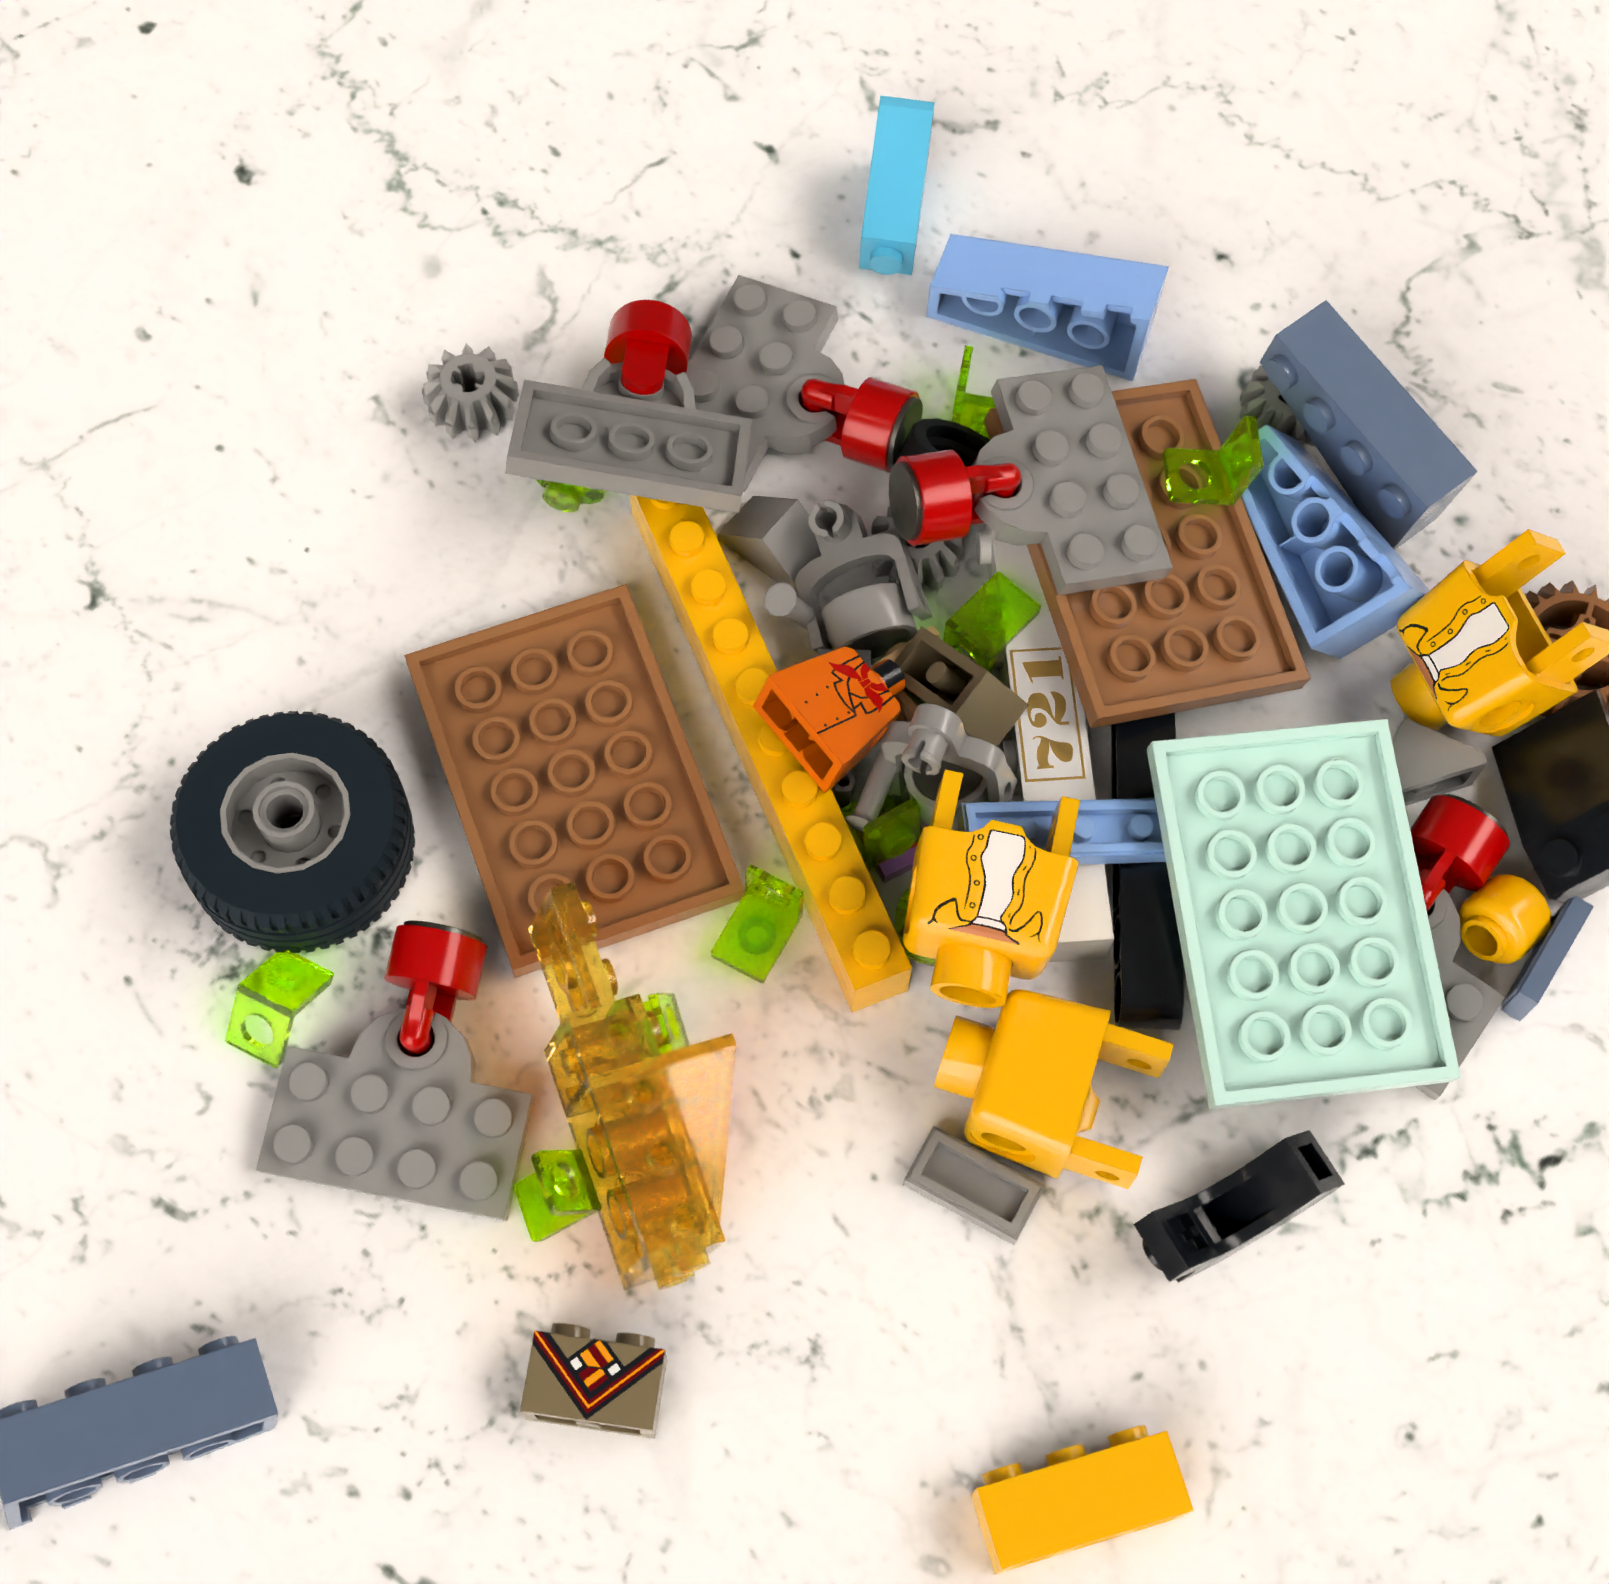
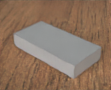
M934 1125L903 1182V1185L1015 1245L1045 1187L1040 1182Z

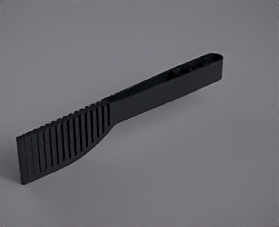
M1175 713L1111 725V799L1155 798L1146 749L1152 741L1176 739ZM1166 862L1112 864L1115 1024L1118 1027L1178 1030L1182 1024L1184 1008L1183 956Z

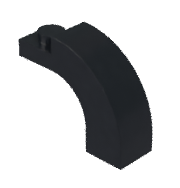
M1307 1130L1284 1138L1221 1181L1187 1199L1154 1210L1133 1225L1143 1239V1250L1149 1261L1157 1269L1163 1271L1169 1282L1176 1279L1179 1283L1219 1263L1277 1229L1345 1185V1183L1311 1131Z

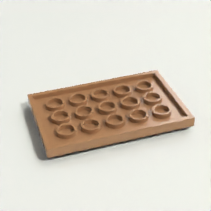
M1191 379L1112 391L1173 566L1172 570L1163 579L1058 595L1041 543L1027 545L1090 729L1302 689L1311 678L1197 380ZM989 409L984 419V424L991 440L994 436L1004 433L997 409Z
M627 584L404 655L515 978L745 899L744 886Z

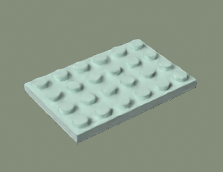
M1388 719L1152 741L1146 750L1209 1110L1446 1083L1461 1078Z

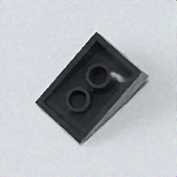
M1595 689L1491 747L1522 846L1550 900L1565 902L1569 897L1573 898L1575 895L1584 899L1609 886V708L1600 691Z

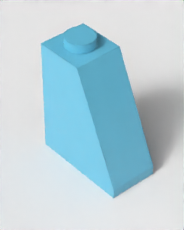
M880 95L861 235L859 269L874 270L884 275L896 273L912 275L927 175L935 102Z

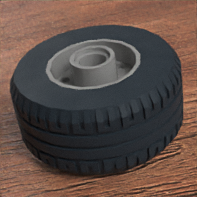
M282 711L274 713L273 716L268 714L262 715L255 720L252 718L245 721L246 724L232 727V730L228 733L224 732L221 734L219 740L208 744L207 749L201 751L196 757L198 761L192 762L187 769L189 772L183 775L180 782L182 786L177 789L175 793L176 800L172 803V812L174 814L170 817V826L172 828L169 831L170 838L173 841L171 845L172 852L175 855L174 859L180 868L184 880L203 910L225 932L233 934L241 942L246 941L248 945L254 947L259 945L261 949L267 951L274 949L276 952L285 953L287 950H290L291 953H300L301 950H305L307 953L315 951L317 947H320L321 950L330 948V945L334 943L337 946L344 942L343 939L347 937L351 939L358 936L357 932L361 930L364 932L370 927V922L379 920L382 917L381 913L388 911L391 906V900H396L400 894L399 889L405 885V876L409 875L411 870L410 862L413 861V848L415 847L412 813L405 791L386 753L381 748H378L377 743L372 738H368L365 732L360 729L355 730V727L348 722L342 723L341 719L335 717L329 719L328 715L321 713L314 715L313 712H303L299 714L298 711H289L287 714Z

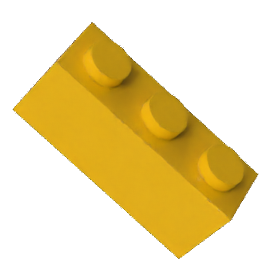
M1141 1425L1108 1436L1111 1448L1086 1455L1083 1444H1078L1045 1455L1048 1467L1023 1474L1021 1464L1015 1463L982 1474L985 1486L976 1488L971 1494V1498L995 1575L1179 1519L1193 1512L1194 1509L1168 1432L1164 1431L1149 1436L1146 1426Z

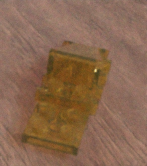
M575 882L552 887L549 889L528 929L560 1021V1025L544 1049V1053L623 1289H630L656 1280L659 1290L666 1289L694 1278V1271L711 1264L708 1255L726 1241L720 1225L736 1042L731 1033L660 1054L659 1048L663 1044L661 1028L655 1014L652 1011H645L640 994L619 1000L614 998L618 993L617 978L611 962L607 958L601 959L594 940V937L597 936V921L591 904L587 900H580Z

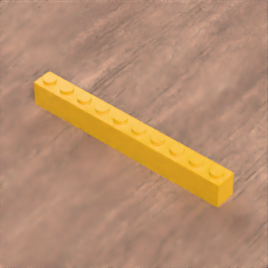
M630 495L631 514L851 1012L853 1013L908 991L912 966L832 790L830 789L826 793L821 790L752 707L768 677L777 672V669L704 508Z

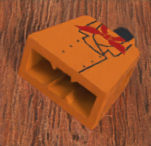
M844 646L771 674L752 707L821 790L826 793L884 738L890 722H894L901 712V707L894 695L905 688V677L899 666L892 660L884 659L869 668L854 649Z

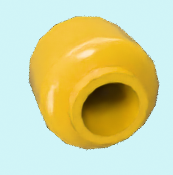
M1511 874L1496 875L1487 880L1482 888L1476 890L1463 902L1458 913L1460 916L1461 938L1467 949L1476 957L1497 964H1512L1523 958L1545 937L1551 926V911L1540 890L1527 880Z

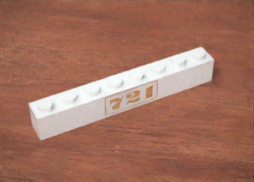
M986 524L985 530L977 531L976 554L978 565H988L989 581L982 583V606L984 616L994 617L995 633L988 634L990 668H999L1001 682L1029 705L1007 733L1008 740L1000 742V749L1004 752L1006 762L1018 780L1010 802L1060 801L1062 796L1078 800H1096L1085 712L1027 545H1013L994 540L997 533ZM1104 864L1078 866L1058 944L1048 962L1106 958L1113 943L1114 934Z

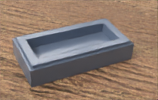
M1575 895L1573 898L1569 897L1553 914L1551 926L1545 937L1533 948L1501 1003V1006H1503L1501 1010L1521 1021L1539 1003L1591 913L1593 905Z

